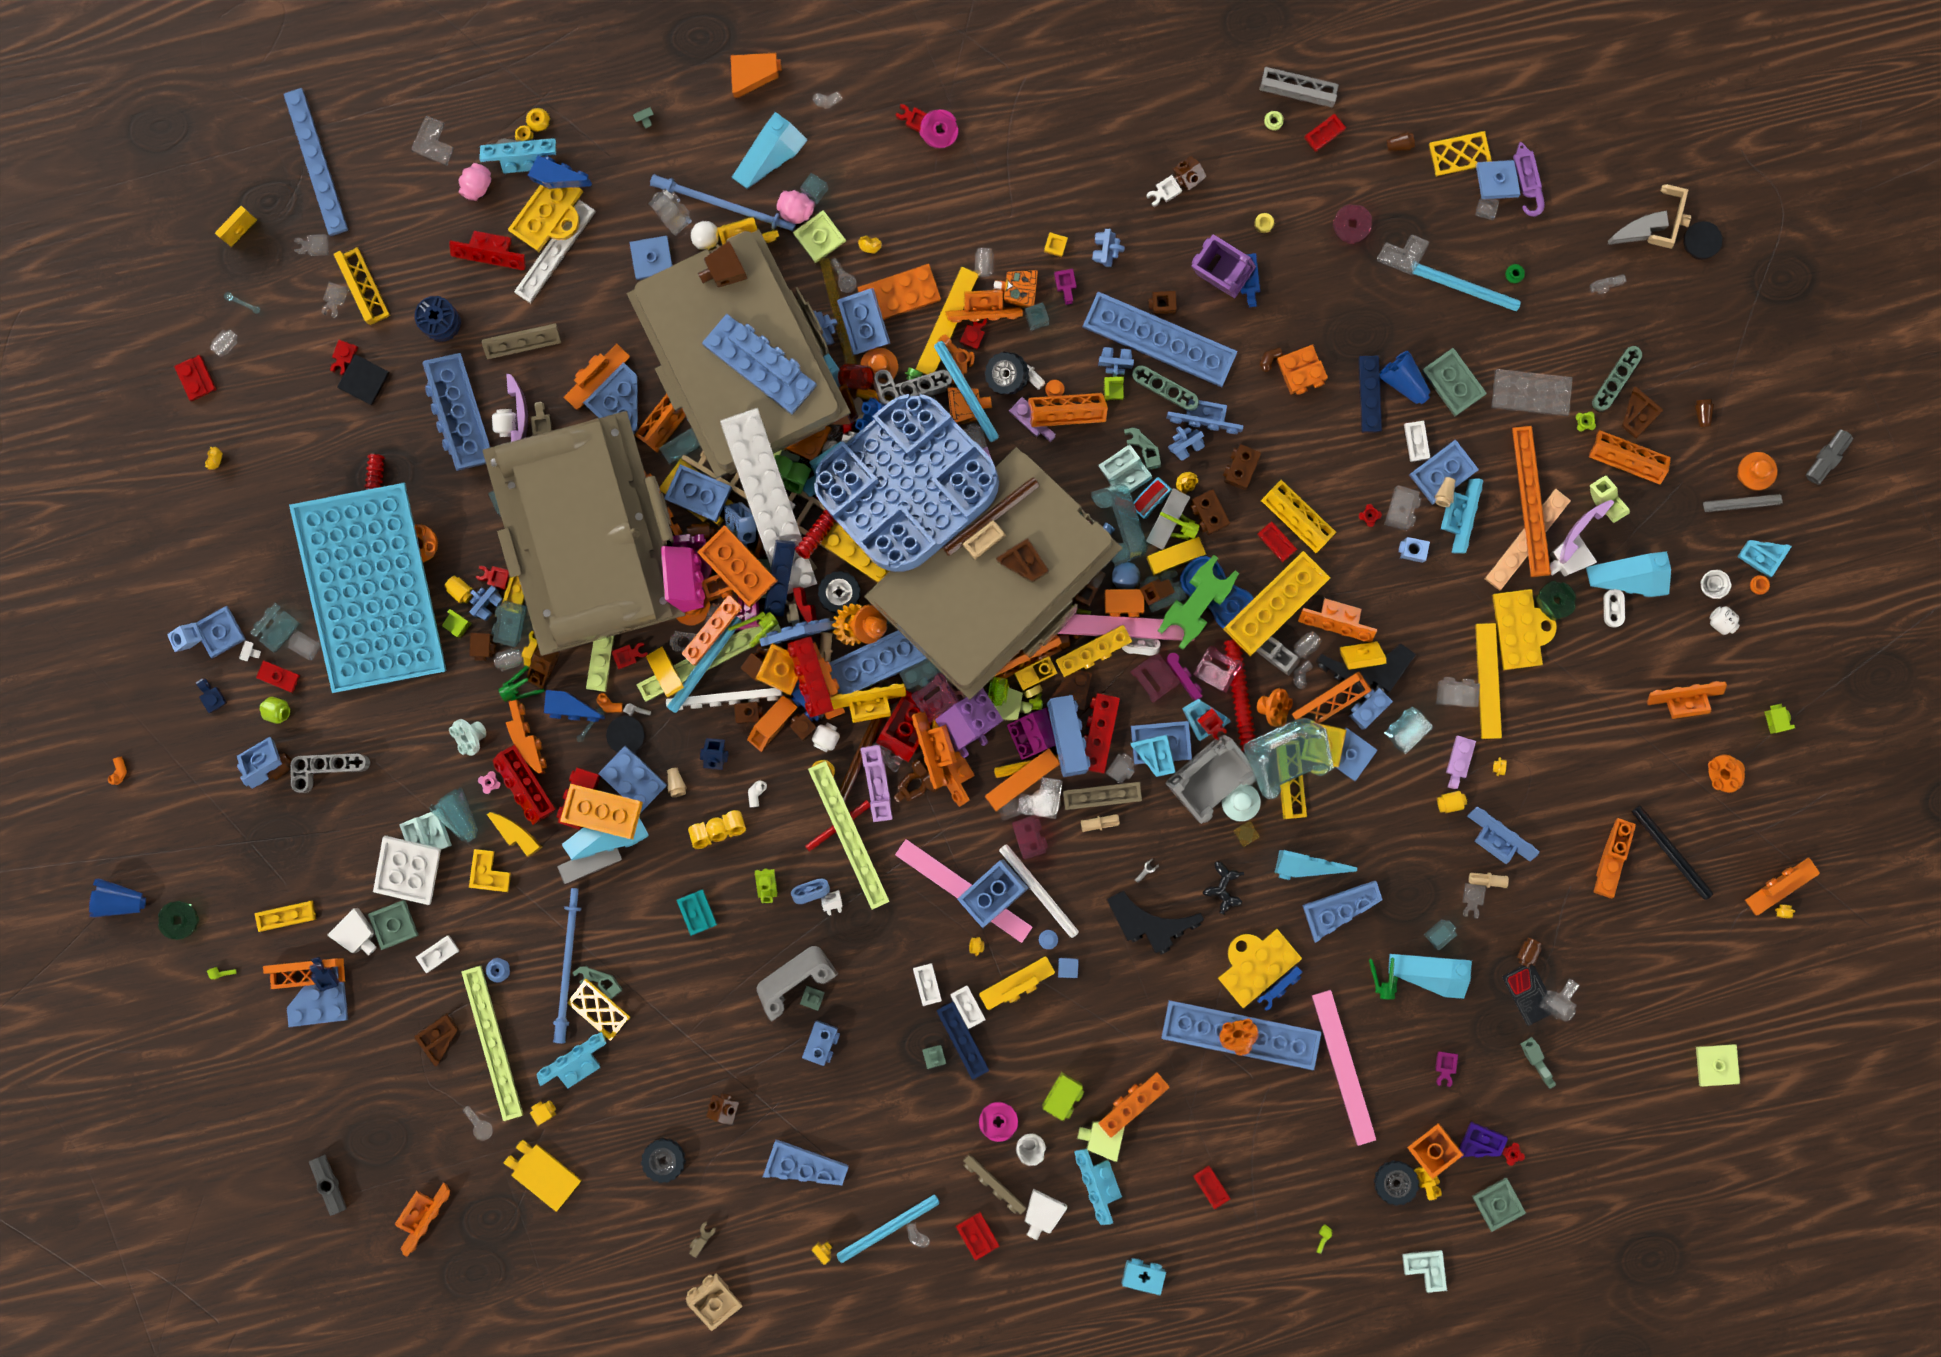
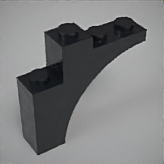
M1400 643L1386 655V663L1349 670L1345 663L1330 659L1323 654L1319 655L1315 662L1318 663L1317 667L1326 673L1329 671L1334 674L1333 678L1340 683L1360 671L1369 687L1373 683L1375 689L1380 688L1383 692L1388 693L1416 654ZM1360 681L1353 684L1352 692L1360 694L1365 691Z
M1124 891L1106 899L1126 940L1136 942L1143 938L1142 934L1145 933L1154 952H1159L1160 955L1171 950L1169 946L1173 945L1170 937L1173 936L1176 939L1184 934L1183 930L1189 927L1193 930L1201 926L1200 922L1204 920L1201 913L1179 919L1153 916L1137 907Z

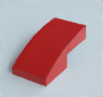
M793 588L797 606L807 622L817 620L815 605H807L805 588Z

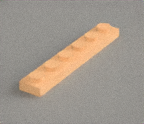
M1557 489L1550 494L1542 505L1545 532L1548 531L1571 501ZM1525 528L1485 577V580L1499 591L1528 556Z

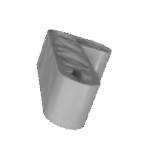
M880 370L875 374L873 384L880 403L886 405L890 401H887L884 398L885 396L890 395L895 399L905 395L902 392L903 390L911 391L912 394L910 396L923 394L929 397L946 392L947 388H950L952 377L947 370H940L895 385L890 372ZM884 378L887 380V383L881 384L878 379ZM927 384L930 388L924 390L920 385Z
M363 754L297 756L291 761L292 789L299 793L311 791L313 788V774L366 771L370 766V759ZM342 758L344 765L339 769L336 763L338 759ZM320 759H323L325 762L322 769H319L317 766ZM301 760H304L306 764L303 770H300L298 767ZM351 761H363V764L360 765L351 764ZM302 779L306 782L304 789L299 787V782Z

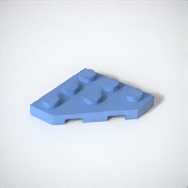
M623 362L583 403L598 418L627 411L633 434H635L638 430V376Z
M830 618L819 621L798 623L794 627L782 628L781 633L777 631L766 633L767 637L761 638L760 643L761 646H768L772 643L778 644L834 630L836 627H833L832 624L836 623V621H830Z
M333 967L331 970L338 979V967ZM339 982L338 987L320 992L316 985L304 986L287 1007L289 1027L348 1020L345 983Z

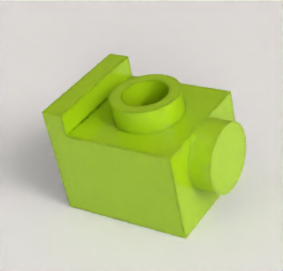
M1782 704L1770 706L1771 710L1764 711L1770 734L1795 728L1794 725H1790V713L1786 710V707H1782Z

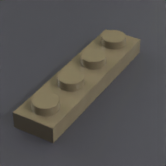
M556 323L482 340V346L487 359L561 343Z
M1140 782L1063 791L1065 810L1142 801Z
M968 1153L963 1160L965 1162L964 1167L971 1173L975 1171L980 1176L978 1180L984 1186L990 1185L994 1189L992 1193L999 1200H1002V1198L1008 1202L1007 1207L1013 1213L1018 1212L1021 1215L1026 1210V1206L971 1154Z

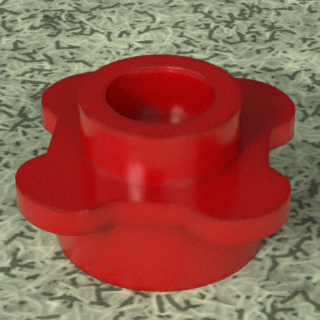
M1368 504L1365 507L1366 509L1359 513L1358 517L1360 520H1364L1368 527H1373L1375 521L1380 519L1382 514L1372 504Z
M1513 1143L1512 1146H1508L1502 1151V1154L1507 1159L1506 1163L1510 1166H1513L1517 1161H1523L1525 1155L1519 1149L1520 1145L1518 1143Z

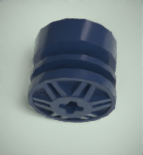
M430 296L424 298L417 305L415 310L416 324L430 339L437 342H445L452 339L458 333L461 327L460 315L445 298ZM437 314L438 319L435 320L433 315Z

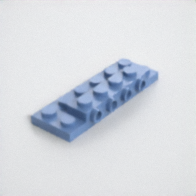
M726 314L705 338L702 345L792 415L817 386L816 383L799 369L800 365L794 359H786L784 357L785 353L778 347L773 349L766 337L755 335L753 327L749 324L745 326L741 323L739 324Z
M461 353L423 361L428 379L427 386H425L426 394L432 398L431 410L433 415L437 414L439 420L436 422L439 433L443 432L444 436L442 445L444 450H448L449 455H452L456 471L486 464L482 450L490 448Z

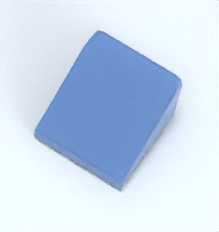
M1059 958L1058 977L1077 978L1078 959Z

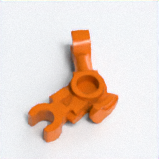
M946 334L942 335L938 341L944 342L964 376V373H967V363L969 367L974 364V352L968 353L965 349L957 348Z

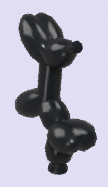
M1216 861L1214 865L1218 874L1222 876L1218 887L1206 888L1203 894L1211 897L1219 895L1222 900L1219 913L1225 915V912L1230 909V905L1238 907L1242 904V900L1239 897H1230L1225 889L1229 880H1235L1239 876H1244V872L1228 871L1223 863Z

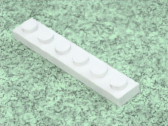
M776 688L691 696L687 697L679 710H683V706H691V709L702 708V704L718 707L721 706L722 702H729V705H734L742 700L760 702L759 699L767 698V701H777L779 697L783 696V692ZM673 698L666 699V707Z

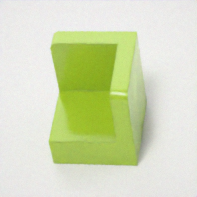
M1124 377L1104 378L1105 400L1124 399Z
M449 609L448 613L450 614L442 626L461 639L472 623Z

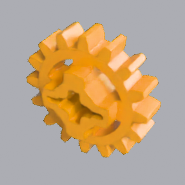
M850 603L849 607L843 606V611L837 610L839 615L838 617H833L836 623H833L832 626L836 627L833 634L837 635L836 639L841 641V643L854 646L855 643H861L854 636L850 628V622L863 606Z

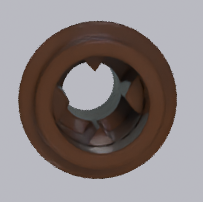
M1407 131L1386 140L1388 151H1404L1415 148L1413 132L1408 133Z
M1712 399L1696 400V405L1694 406L1699 427L1711 426L1714 408Z

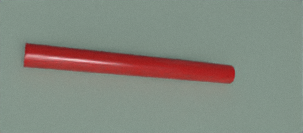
M867 800L850 812L852 820L871 807ZM834 825L805 845L809 852L836 833Z

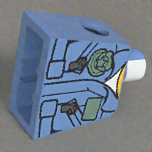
M742 502L725 505L726 526L747 547L748 543L756 540V523L751 510Z

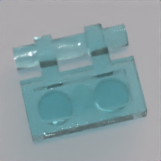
M1176 569L1166 570L1154 577H1146V580L1139 582L1142 588L1152 581L1160 579L1162 582L1169 579L1175 591L1174 594L1149 605L1151 613L1173 605L1176 599L1179 602L1187 599L1180 581L1173 583L1171 578L1178 576Z
M276 603L271 608H267L266 614L260 621L254 624V628L250 632L255 637L260 632L264 635L259 641L274 653L277 652L300 624L286 611H283L278 616L277 612L281 607ZM273 619L274 623L267 629L265 626Z

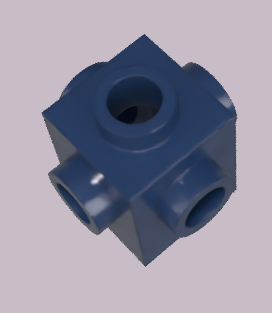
M706 738L704 749L700 751V760H703V768L723 770L724 762H728L725 740Z

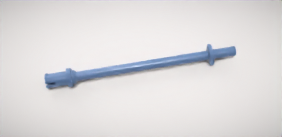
M656 174L651 178L650 186L666 190V193L670 194L675 191L749 217H754L755 219L772 224V230H775L777 226L790 231L795 229L796 224L779 219V213H776L773 217L678 185L672 178L666 179Z
M571 888L569 907L564 906L565 910H569L559 1013L553 1024L555 1025L553 1040L555 1043H566V1029L569 1026V1022L566 1019L576 911H581L582 909L577 907L579 892L577 888Z

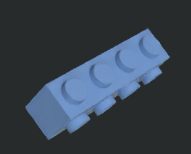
M1073 695L1051 698L1047 702L1062 776L1068 777L1085 774L1089 770L1090 759L1086 756L1084 750L1086 749V741L1080 732L1082 730V723L1077 718V701L1073 700Z

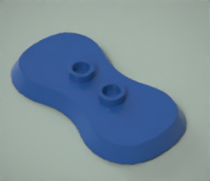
M1200 556L1195 558L1181 573V587L1190 597L1196 590V587L1189 583L1190 580L1211 557ZM1216 561L1212 569L1213 575L1220 580L1227 579L1222 567ZM1233 584L1232 590L1221 605L1212 600L1207 607L1211 610L1219 626L1224 628L1254 597L1248 591Z

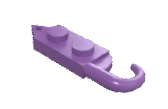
M1520 142L1513 159L1521 192L1526 197L1536 198L1538 206L1535 211H1530L1524 205L1523 210L1529 216H1538L1545 208L1541 181L1533 151H1530Z

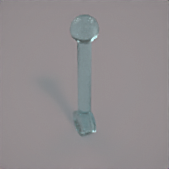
M229 292L224 294L226 300L237 302L253 310L256 314L260 312L258 306L247 304L233 297Z
M599 708L596 710L599 713L604 714V711ZM590 722L581 735L576 737L578 742L584 740L585 734L594 722Z

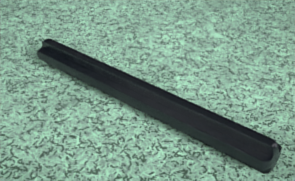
M1637 806L1633 809L1632 813L1701 897L1704 900L1712 897L1713 892L1642 806Z

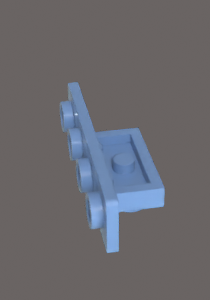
M1193 399L1189 400L1188 406L1195 404ZM1199 400L1198 408L1194 411H1187L1186 415L1168 412L1166 417L1172 423L1181 424L1183 421L1188 422L1193 427H1200V425L1208 426V429L1219 431L1220 428L1227 430L1226 432L1230 434H1238V432L1243 430V425L1224 422L1227 405Z
M1476 807L1468 814L1467 817L1483 827L1475 842L1505 864L1511 860L1515 851L1528 861L1533 860L1540 853L1532 844L1520 838L1517 833L1509 830L1500 821L1491 817L1485 810Z

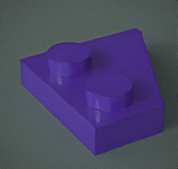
M1470 1122L1459 1147L1464 1154L1460 1158L1467 1156L1484 1157L1486 1155L1491 1157L1501 1156L1508 1137Z

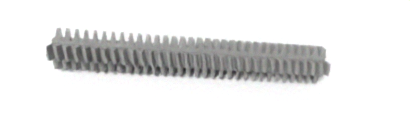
M1774 494V496L1767 495L1743 499H1727L1724 501L1703 502L1705 512H1709V510L1713 512L1716 509L1717 511H1723V509L1728 510V508L1732 510L1735 507L1736 509L1742 507L1753 508L1754 505L1755 507L1761 505L1772 506L1773 504L1779 505L1782 503V496Z

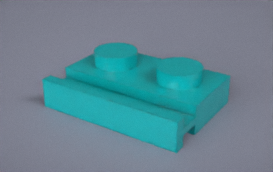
M703 889L676 900L691 936L717 925Z

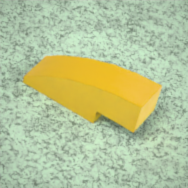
M1197 537L1147 556V561L1153 575H1157L1192 561L1197 557L1204 556L1206 552L1200 538Z
M663 647L646 656L667 698L684 688L670 657Z
M494 812L487 814L506 842L511 846L518 843L526 856H532L542 848L535 837L516 822Z

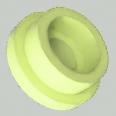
M1277 111L1269 112L1264 120L1266 127L1270 130H1278L1284 121L1281 113ZM1276 119L1277 123L1272 124L1270 120Z

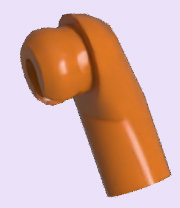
M600 693L597 696V704L604 712H623V703H612L605 693Z
M122 756L113 759L116 770L108 777V782L111 785L120 784L127 774Z

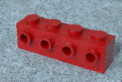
M812 637L788 643V653L794 663V673L800 683L799 689L804 696L807 713L810 717L834 711Z
M1098 693L1096 698L1092 697L1090 708L1093 709L1092 716H1088L1086 727H1089L1088 735L1084 734L1086 741L1085 754L1090 759L1088 771L1105 773L1120 700L1118 697Z
M513 745L496 755L492 760L494 768L504 778L506 787L511 789L516 803L521 805L524 810L526 819L534 825L547 818L555 808L517 747Z

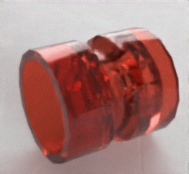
M845 363L838 372V380L840 385L847 383L848 388L868 390L873 385L874 372L867 365Z

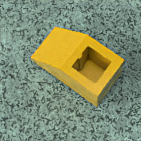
M1048 656L1014 673L1022 691H1025L1056 675L1057 671Z

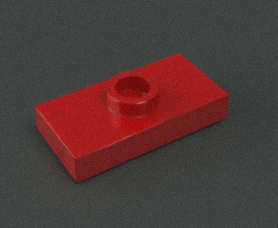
M1334 113L1305 135L1304 138L1313 150L1317 152L1345 131L1346 127Z
M1272 521L1257 534L1282 563L1297 550Z
M264 660L256 676L257 679L293 693L300 677L299 674Z
M1209 1165L1193 1175L1214 1210L1230 1200V1197Z

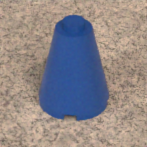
M1405 351L1396 357L1397 360L1393 363H1388L1380 372L1379 377L1415 404H1423L1430 398V390L1412 355Z
M96 878L94 880L93 886L97 887L96 890L91 891L90 917L140 913L141 909H145L146 898L143 897V893Z

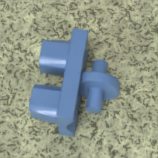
M1105 229V232L1096 233L1095 243L1103 245L1102 251L1094 250L1092 257L1095 262L1102 263L1106 267H1112L1113 258H1118L1119 252H1124L1125 247L1120 245V239L1115 238L1116 234L1111 232V229Z
M813 311L822 328V336L826 344H834L835 342L831 334L836 332L834 326L838 324L837 320H831L829 315L823 316L822 312Z
M1104 347L1102 355L1099 357L1098 366H1106V373H1111L1113 377H1117V374H1125V369L1118 368H1133L1134 359H1132L1130 349H1121L1120 358H1113L1114 349Z
M1179 426L1176 428L1178 434L1173 436L1176 442L1168 446L1170 452L1174 453L1182 461L1190 456L1186 449L1189 445H1192L1195 451L1205 447L1202 439L1204 435L1198 429L1191 432L1189 427L1183 430Z
M493 586L487 591L482 587L478 592L472 589L470 593L474 597L469 602L474 607L469 612L473 616L487 621L491 617L492 612L486 606L490 602L496 607L502 604L503 598L498 593L499 590Z

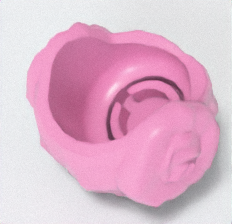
M473 163L471 167L465 168L458 179L460 185L459 193L466 199L478 201L479 197L486 193L491 183V172L483 165Z
M783 191L776 208L780 211V216L785 221L800 224L803 221L809 220L813 214L815 202L799 191Z

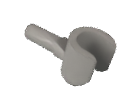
M630 703L626 704L623 712L631 716L634 711L649 716L651 714V711L641 709Z
M1150 859L1145 864L1143 872L1135 881L1139 883L1146 874L1154 872L1159 867V864L1154 868L1151 867L1150 862L1153 859Z

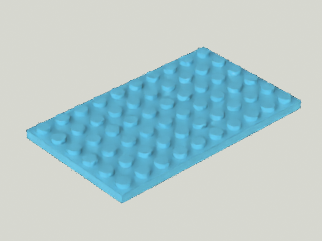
M405 483L290 504L289 507L332 693L445 672L446 665Z

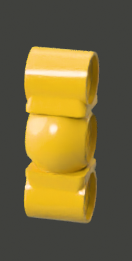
M738 810L730 811L726 815H722L723 819L716 817L710 819L706 825L702 822L690 826L688 832L693 848L702 849L711 845V841L720 842L726 839L728 835L731 838L743 834L746 831L741 812Z

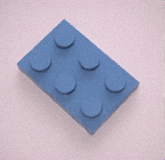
M874 288L837 300L854 355L890 344Z
M1454 440L1410 473L1409 476L1433 505L1436 501L1435 495L1443 484L1445 477L1455 479L1456 488L1479 469L1459 443Z
M680 464L664 499L717 522L732 487Z
M1189 721L1131 726L1132 743L1168 735L1173 761L1192 760ZM1133 749L1134 764H1146L1136 750Z
M626 745L598 773L622 797L642 801L641 812L667 786Z

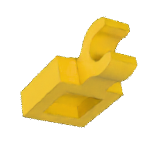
M534 631L529 633L530 643L528 647H524L522 652L524 665L530 667L533 654L539 648L537 640L533 638Z
M1422 1166L1414 1169L1419 1180L1420 1188L1425 1187L1429 1201L1442 1196L1440 1188L1436 1186L1440 1183L1438 1175L1432 1179Z
M828 1241L823 1245L818 1242L812 1247V1251L823 1265L831 1259L829 1254L831 1253L830 1249L832 1246Z

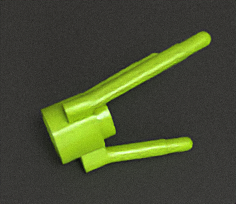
M1160 512L1161 516L1182 526L1180 532H1183V534L1172 533L1170 537L1182 538L1187 541L1189 537L1192 539L1196 537L1200 525L1196 524L1195 521L1181 514L1180 518L1184 520L1183 522Z
M761 612L755 617L729 627L728 630L732 631L760 619L761 621L758 624L763 630L749 643V646L754 647L766 633L779 623L772 613L768 612L765 615L764 612Z

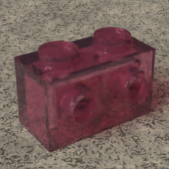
M1034 816L1012 823L1023 860L1046 853L1045 849L1048 846L1045 837L1041 838L1039 830H1042L1039 818L1035 819Z

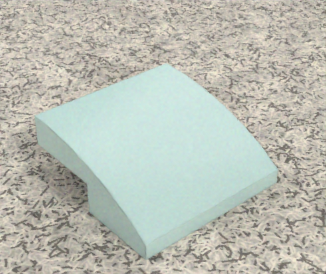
M1130 444L1098 465L1120 499L1152 479V475Z
M434 810L399 824L406 841L441 848V850L452 846L439 810Z

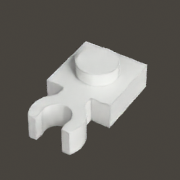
M1171 175L1156 185L1157 191H1150L1146 196L1147 198L1151 196L1157 198L1152 203V206L1155 207L1162 198L1165 202H1168L1182 193V190Z

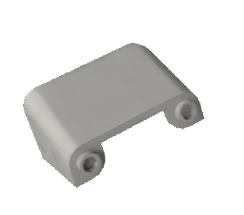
M1220 735L1218 740L1214 739L1166 781L1168 788L1200 824L1208 822L1213 817L1212 813L1214 810L1212 808L1240 784H1253L1260 774L1236 743L1226 735Z
M817 946L807 948L757 985L758 996L771 1021L783 1013L785 998L782 994L809 975H812L819 983H826L838 975V972L821 948Z

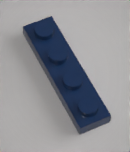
M1359 356L1361 432H1381L1379 356Z
M775 540L770 573L778 581L767 591L764 606L765 614L770 612L776 616H784L796 546L793 541Z
M954 1001L936 1010L972 1080L988 1072L989 1068Z

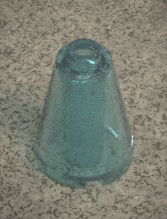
M461 787L437 800L438 804L435 806L432 804L428 807L430 812L461 841L466 840L470 842L477 837L478 828L464 790Z

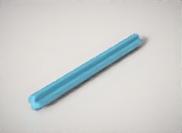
M1415 263L1412 273L1514 311H1517L1520 307L1521 301L1419 263Z
M937 342L934 345L935 350L990 442L999 438L998 433L944 342Z
M735 616L683 683L684 688L679 690L668 704L667 708L674 713L679 710L736 630L729 631L728 628L740 623V618Z
M932 1195L838 1252V1260L841 1263L847 1261L939 1205V1199L936 1195Z

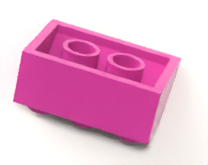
M661 547L665 600L683 613L704 607L705 593L702 588L704 578L701 572V556L692 548Z

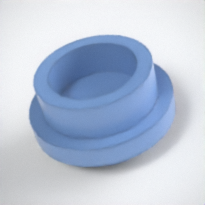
M1045 930L1039 936V943L1044 949H1052L1058 943V936L1052 930Z

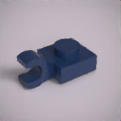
M203 678L196 682L199 689L204 693L199 698L208 713H212L227 704L218 687L212 689L208 681Z
M320 957L313 958L311 961L314 965L309 967L313 972L311 979L320 992L338 987L339 980L330 968L324 969Z

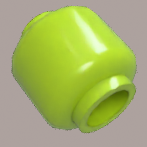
M268 697L261 703L260 712L264 720L280 724L288 719L290 708L285 700Z

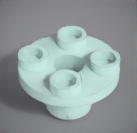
M458 719L449 728L451 736L455 738L458 744V751L462 755L473 756L479 752V740L486 737V729L482 723L474 722L470 725L465 720Z
M1240 784L1222 800L1223 811L1229 818L1235 821L1250 820L1258 813L1260 808V796L1257 790L1251 785Z

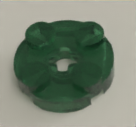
M1551 581L1540 589L1539 595L1536 597V602L1539 604L1541 611L1551 620L1566 618L1573 613L1576 607L1574 606L1576 600L1575 592L1564 582ZM1553 597H1555V598L1559 597V598H1560V601H1559V604H1560V605H1558V604H1556V603L1554 602V598H1553Z
M183 901L166 904L158 914V928L169 939L180 940L189 937L196 930L199 923V917L194 907ZM175 916H177V917H180V916H181V918H182V919H181V921H182L181 925H180V924H176V925L174 924V922H175L174 917H175Z

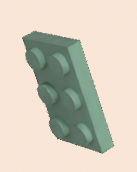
M1454 348L1422 369V373L1454 416H1457L1487 394Z

